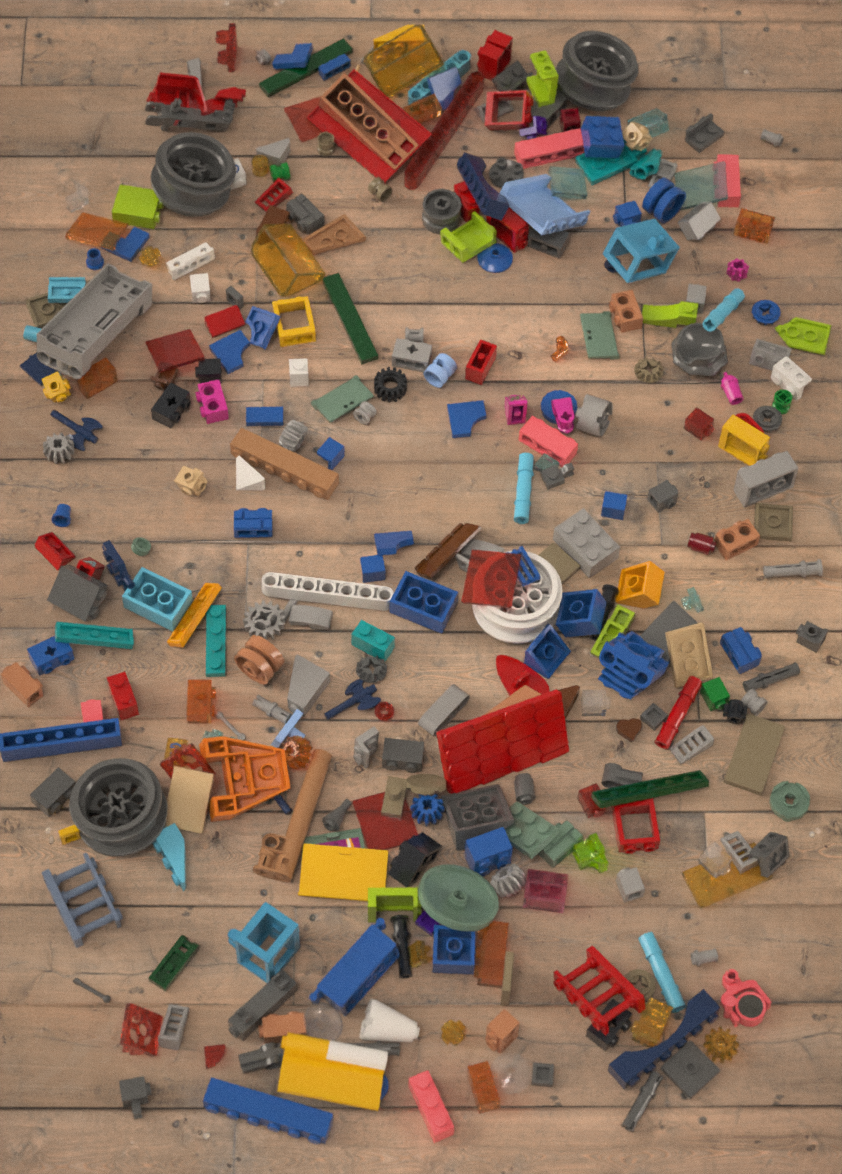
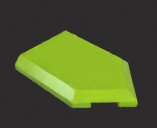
M795 317L790 322L775 327V330L788 347L825 355L831 325Z

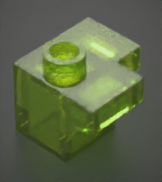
M597 833L591 834L584 841L573 845L572 854L580 870L594 868L599 873L607 871L608 861L604 855L605 848Z

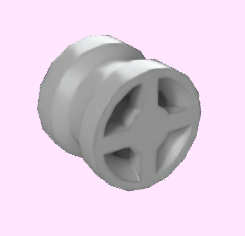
M363 401L360 404V408L353 412V415L357 421L366 425L370 421V417H374L376 414V409L369 402Z

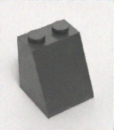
M673 601L640 636L648 644L664 650L661 658L669 662L667 670L671 663L665 632L694 625L698 622Z

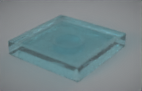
M549 167L548 172L551 177L552 196L586 199L587 189L583 169Z

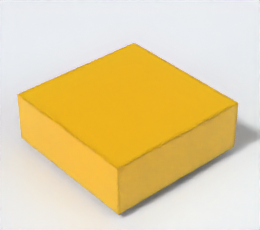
M76 825L58 830L62 845L81 839L80 830Z

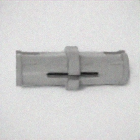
M257 695V700L254 699L252 703L254 707L264 711L268 717H274L283 724H286L288 722L287 719L289 720L292 716L291 713L278 707L277 703H272L260 695Z

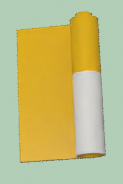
M290 1032L287 1033V1036L282 1037L280 1048L284 1049L277 1092L375 1111L379 1110L388 1051Z

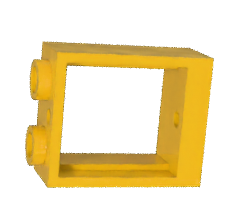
M308 296L286 300L280 299L272 302L273 313L280 316L279 313L305 309L308 321L307 327L283 330L280 319L276 326L280 347L316 342V331Z
M732 414L722 426L718 447L751 466L761 459H767L766 453L770 448V445H768L770 437Z

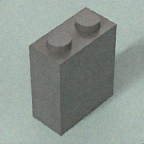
M70 564L64 565L59 570L47 601L85 622L90 621L99 614L98 608L107 595L106 589L108 585Z

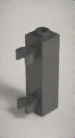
M282 969L228 1019L229 1032L235 1038L239 1037L244 1041L258 1028V1025L262 1024L263 1017L273 1014L297 992V983Z

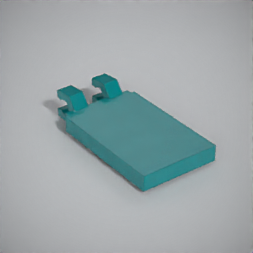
M623 139L624 148L619 158L585 157V153L575 157V162L593 186L629 169L639 159L646 156L647 149L645 148L642 151L634 149L632 151L626 145L627 141Z

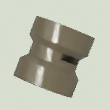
M329 132L320 133L317 137V151L321 156H331L334 153V136Z
M380 177L372 180L368 186V191L376 194V197L381 202L387 200L393 191L392 187L384 184Z

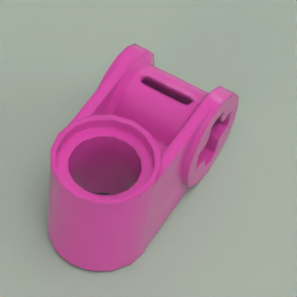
M571 398L552 400V411L558 430L562 433L572 432L574 429V412Z

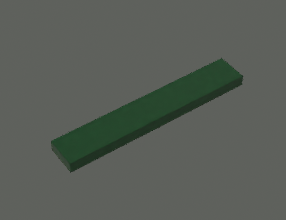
M343 38L310 55L306 67L286 68L259 82V87L269 98L318 72L319 66L337 58L339 55L345 53L348 56L352 54L353 48Z
M336 273L322 278L323 285L361 365L377 360V351L340 274Z
M701 770L593 791L591 798L601 809L709 787V780Z

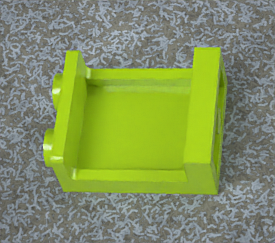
M546 50L530 54V59L537 74L527 77L526 82L538 107L555 103L559 75Z
M475 211L471 213L472 219L454 231L450 232L447 228L440 231L441 243L462 263L496 243V229L489 225L483 216H479Z
M368 888V923H376V911H412L413 922L417 920V915H421L422 905L418 897V888Z

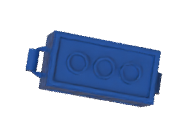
M378 918L374 925L371 924L319 982L314 993L309 995L312 1004L317 1005L323 997L344 1017L347 1016L398 959L400 953L396 943L382 932L386 928L383 918Z

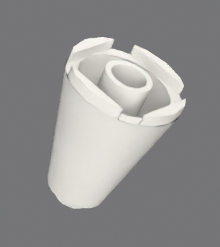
M370 999L365 1010V1020L362 1021L360 1038L362 1040L412 1043L413 1039L417 1040L420 1027H417L416 1021L376 999Z

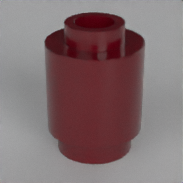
M696 532V534L691 533L687 547L691 548L692 551L709 555L710 552L714 553L717 542L714 541V537Z

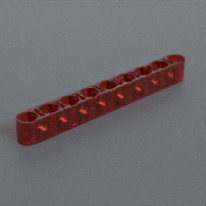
M472 72L432 129V135L422 144L405 169V188L415 190L420 186L484 90V75L481 72Z

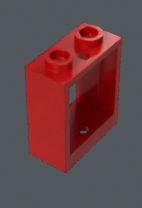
M527 90L487 92L485 126L490 131L529 128L530 123H532V95ZM523 100L522 121L497 122L499 101Z
M510 207L502 221L486 216V222L496 229V237L514 253L527 246L529 224Z
M653 798L612 806L618 853L632 854L643 850L645 852H652L659 848L660 836ZM649 813L652 837L624 840L621 815Z

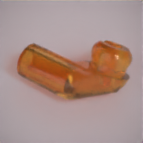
M564 336L556 338L557 351L551 354V359L554 362H557L568 353V342Z

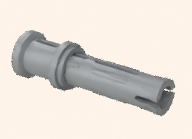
M821 559L815 562H805L803 560L798 564L763 566L764 578L800 575V577L804 578L807 575L822 576L823 574Z

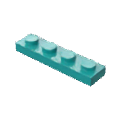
M211 605L206 612V677H226V605Z
M56 621L55 642L132 649L134 645L133 629Z

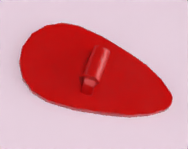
M498 655L496 657L497 673L509 696L524 685L540 694L550 692L546 680L523 662L506 655Z

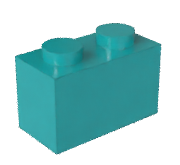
M361 619L351 634V645L373 657L378 656L379 659H384V662H386L395 648V637Z

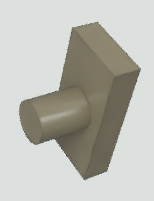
M388 776L381 815L401 818L407 790V779Z

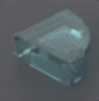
M544 453L535 463L533 469L540 472L555 465L559 466L560 462Z

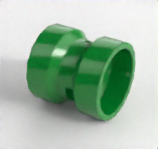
M287 162L281 163L280 166L275 164L269 166L273 183L278 178L290 179V170Z
M784 389L778 390L774 395L772 407L776 408L781 415L788 413L792 402V394Z

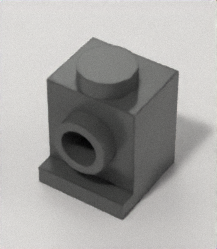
M809 621L805 625L800 624L796 631L798 635L796 643L817 653L826 639L828 629H822Z

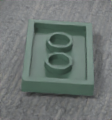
M518 801L509 808L514 818V823L505 828L511 845L530 859H533L560 834L556 826Z

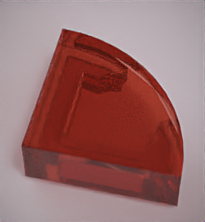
M225 1044L204 1046L206 1069L216 1066L223 1058L226 1050Z

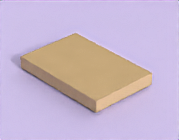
M702 622L665 632L674 686L676 688L683 687L689 676H695L701 681L713 678L705 627Z
M174 766L167 801L168 816L165 826L168 827L175 823L178 829L203 833L214 779L213 773Z

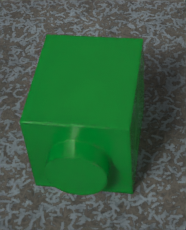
M717 677L702 683L700 693L710 712L716 709L722 710L724 704H728L730 695L721 678Z

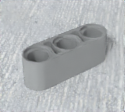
M455 684L451 685L423 714L418 725L432 736H436V732L441 731L466 705L470 696Z

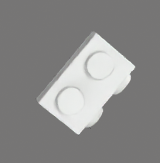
M787 356L773 366L772 381L782 389L789 391L792 394V398L796 401L800 399L804 387L811 382L812 378Z

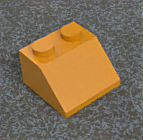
M651 561L621 569L618 584L619 593L616 595L615 602L643 609L659 605L665 572Z

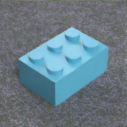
M141 567L133 579L135 587L132 589L127 588L122 595L123 607L168 630L174 631L193 602L192 591Z

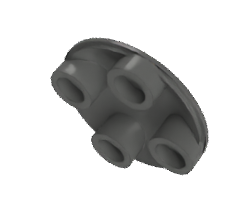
M498 158L489 170L491 182L499 188H502L505 182L523 179L524 176L521 163L505 158Z

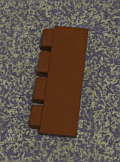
M459 523L451 531V534H448L426 556V559H423L415 566L417 574L433 578L482 529L481 526Z

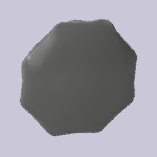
M693 323L685 326L671 343L673 363L690 375L714 376L728 363L727 348L724 344L722 332L717 328L711 332L704 329L703 323Z

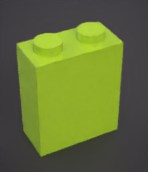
M120 184L112 209L113 223L155 229L156 223L160 221V209H163L164 204L158 199L153 189Z

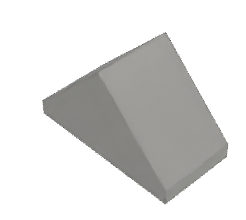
M287 138L256 148L257 161L269 166L274 164L280 166L281 163L286 161L290 153V140Z

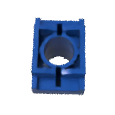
M631 631L627 635L620 632L610 642L606 641L600 652L599 660L606 668L602 670L598 680L603 682L604 686L619 692L623 698L631 700L664 674L669 662L661 658L664 650L648 644L635 632Z

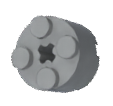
M586 394L582 408L579 407L576 412V418H578L576 429L595 436H603L610 423L608 416L613 413V403Z

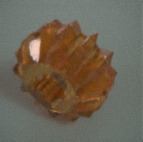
M298 735L287 737V742H283L287 767L299 770L300 768H305L306 763H310L309 757L312 756L310 751L313 748L309 745L310 741Z

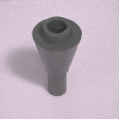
M345 799L340 807L322 818L324 827L329 831H338L345 813L352 802L349 799Z

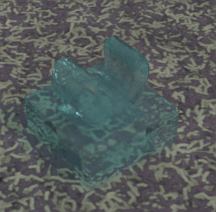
M695 587L687 589L689 596L681 599L685 610H690L694 607L697 613L703 611L704 607Z

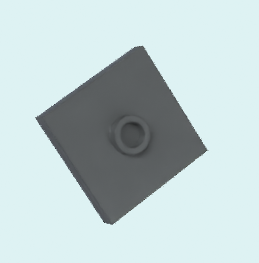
M691 1040L660 1068L689 1099L720 1073V1069Z

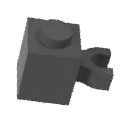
M144 1076L119 1081L123 1107L132 1106L134 1120L143 1118L141 1104L149 1103L148 1096L152 1095L150 1082L146 1083Z

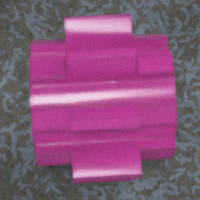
M735 258L734 261L728 262L726 274L731 277L732 281L740 282L741 279L747 278L749 266L743 259Z

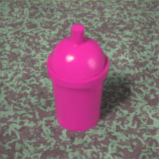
M724 372L721 388L724 390L730 405H737L744 400L738 384L739 381L733 375H728L727 372Z

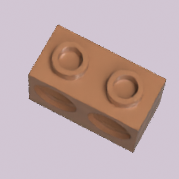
M633 290L612 294L609 309L615 315L614 322L616 327L619 326L620 332L642 329L643 316Z
M749 519L737 521L733 526L719 530L715 536L716 547L725 560L758 546L760 539L759 533Z
M505 1008L487 1025L485 1039L487 1046L493 1051L497 1050L500 1054L518 1037L520 1022Z

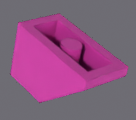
M524 395L506 396L504 408L507 425L525 424L527 399Z

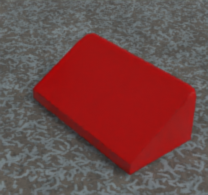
M238 305L231 306L204 318L205 326L212 338L245 326Z
M53 532L38 536L35 548L56 570H59L61 566L67 565L76 557Z

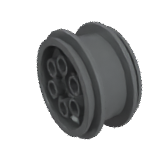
M584 31L570 38L565 43L562 51L563 58L558 62L556 71L559 75L558 87L568 100L592 111L613 110L627 101L631 93V84L636 80L639 73L636 55L629 45L618 37L601 31Z
M180 133L164 141L158 148L155 165L150 177L151 186L158 199L170 210L186 216H205L219 210L228 201L231 191L230 186L236 176V166L228 149L218 140L201 133Z
M126 758L105 760L89 768L75 783L69 801L70 814L74 824L80 830L82 840L94 851L107 856H127L145 849L158 838L168 816L167 800L154 772L143 763ZM133 788H137V790L131 795ZM90 814H99L97 816L90 817Z

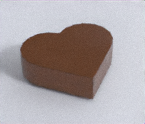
M637 718L630 720L622 719L616 725L617 733L631 743L642 729V723Z

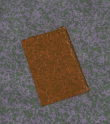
M82 212L66 233L65 238L114 251L116 243L125 233L129 224Z

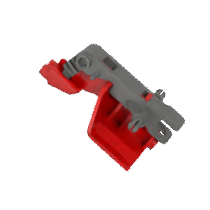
M160 72L153 91L149 93L146 99L148 103L145 106V111L157 113L158 116H147L145 124L161 126L162 131L164 129L167 131L170 126L226 131L233 121V111L237 107V102H243V97H246V89L237 87L221 89L214 98L205 101L197 77Z

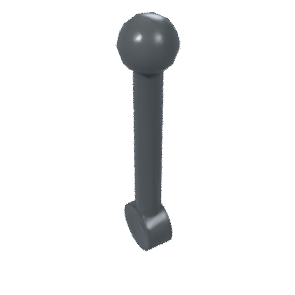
M74 978V984L102 998L103 1002H110L111 997L109 995H103L84 984L78 978Z

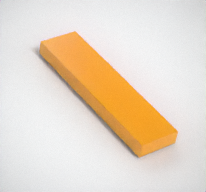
M205 583L169 637L167 643L170 647L183 648L220 592L222 587L218 583Z

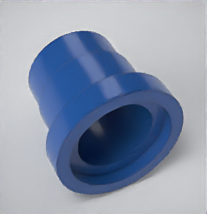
M92 248L87 252L86 265L90 270H99L104 266V259L101 256L100 250Z
M59 504L51 519L54 525L58 527L70 525V506L67 504Z

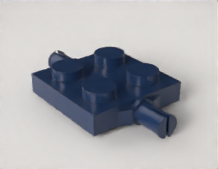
M110 540L104 542L102 554L106 562L109 563L106 565L109 574H114L117 586H121L124 591L127 588H134L135 583L132 581L130 574H128L125 563Z

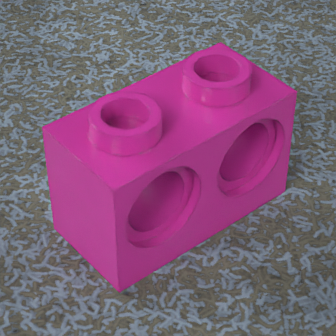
M214 380L198 384V392H195L197 402H201L202 405L200 407L201 417H205L207 424L228 420V408L220 381Z

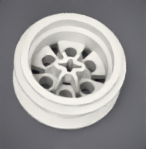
M506 552L497 554L487 560L475 576L472 609L475 619L486 633L500 641L515 644L534 641L547 624H551L553 627L557 621L562 599L561 579L555 568L547 560L536 554L526 552L540 574V580L522 586L505 557ZM519 554L527 569L529 570L531 576L534 577L530 569L528 568L527 564L525 563L524 559L522 558L521 554ZM515 556L512 557L525 580H528ZM528 607L533 613L528 614Z

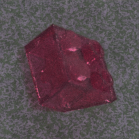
M528 869L523 908L563 913L568 874Z

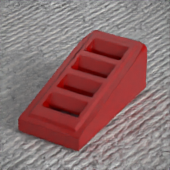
M278 178L255 201V204L267 212L270 205L277 207L293 191L290 186ZM265 200L269 205L265 206L262 202Z

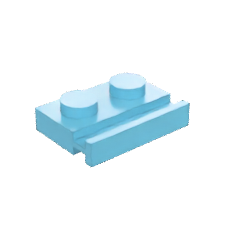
M49 277L48 303H68L85 286V277Z

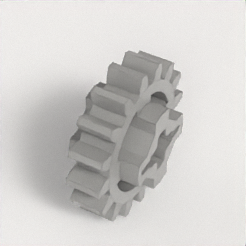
M262 600L261 605L255 602V607L249 606V612L244 613L243 623L245 631L249 632L250 637L257 635L267 640V637L270 636L273 640L274 634L280 635V629L285 628L284 623L286 621L283 609L280 610L278 604L273 606L272 601L265 604V601Z

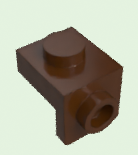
M160 363L156 376H151L150 380L156 388L164 390L170 383L174 384L179 369Z

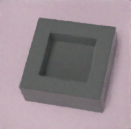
M232 286L226 289V300L233 306L238 305L240 310L244 307L243 296Z
M652 703L640 715V719L654 731L668 718V714L655 703Z
M533 1062L531 1085L552 1087L554 1064Z

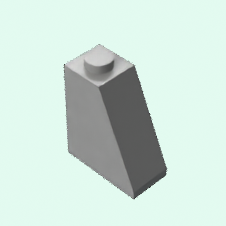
M298 654L294 660L287 702L288 708L292 713L298 709L303 713L302 716L305 717L330 683V673Z

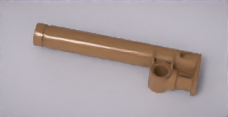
M315 749L313 751L286 834L281 836L269 833L262 838V846L259 852L260 858L258 864L252 869L255 874L281 882H291L332 759V755L322 749ZM270 843H273V844L276 845V846L273 847V848L267 847V845L270 844Z

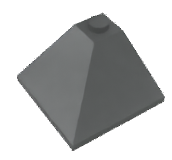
M499 784L441 796L451 837L457 851L465 850V841L501 827L505 829L514 823V818Z

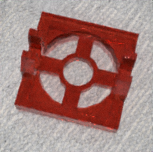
M229 23L228 30L216 32V43L227 45L226 50L217 53V62L227 65L228 72H234L237 54V34L235 23Z
M184 743L180 748H175L171 755L159 764L171 780L175 761L180 767L189 766L195 770L201 766L203 772L213 773L214 776L216 774L193 743L187 746ZM181 756H191L196 761L193 763L185 762Z
M132 1003L126 1004L120 1045L123 1046L122 1052H129V1055L145 1054L150 1057L157 1056L162 1015ZM134 1017V1020H140V1022L134 1023L132 1018ZM141 1024L146 1027L145 1035L140 1033L139 1027ZM130 1029L135 1030L138 1036L137 1043L131 1038ZM150 1036V1042L144 1046L145 1038Z

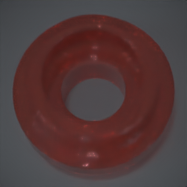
M381 702L375 707V716L381 721H388L394 716V708L388 702ZM385 710V711H387L388 713H387V714H382L381 712Z

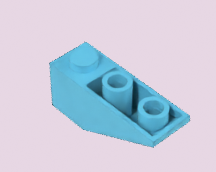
M174 823L164 828L152 844L157 853L161 852L165 868L172 871L173 875L171 877L175 885H180L184 891L186 890L185 840Z

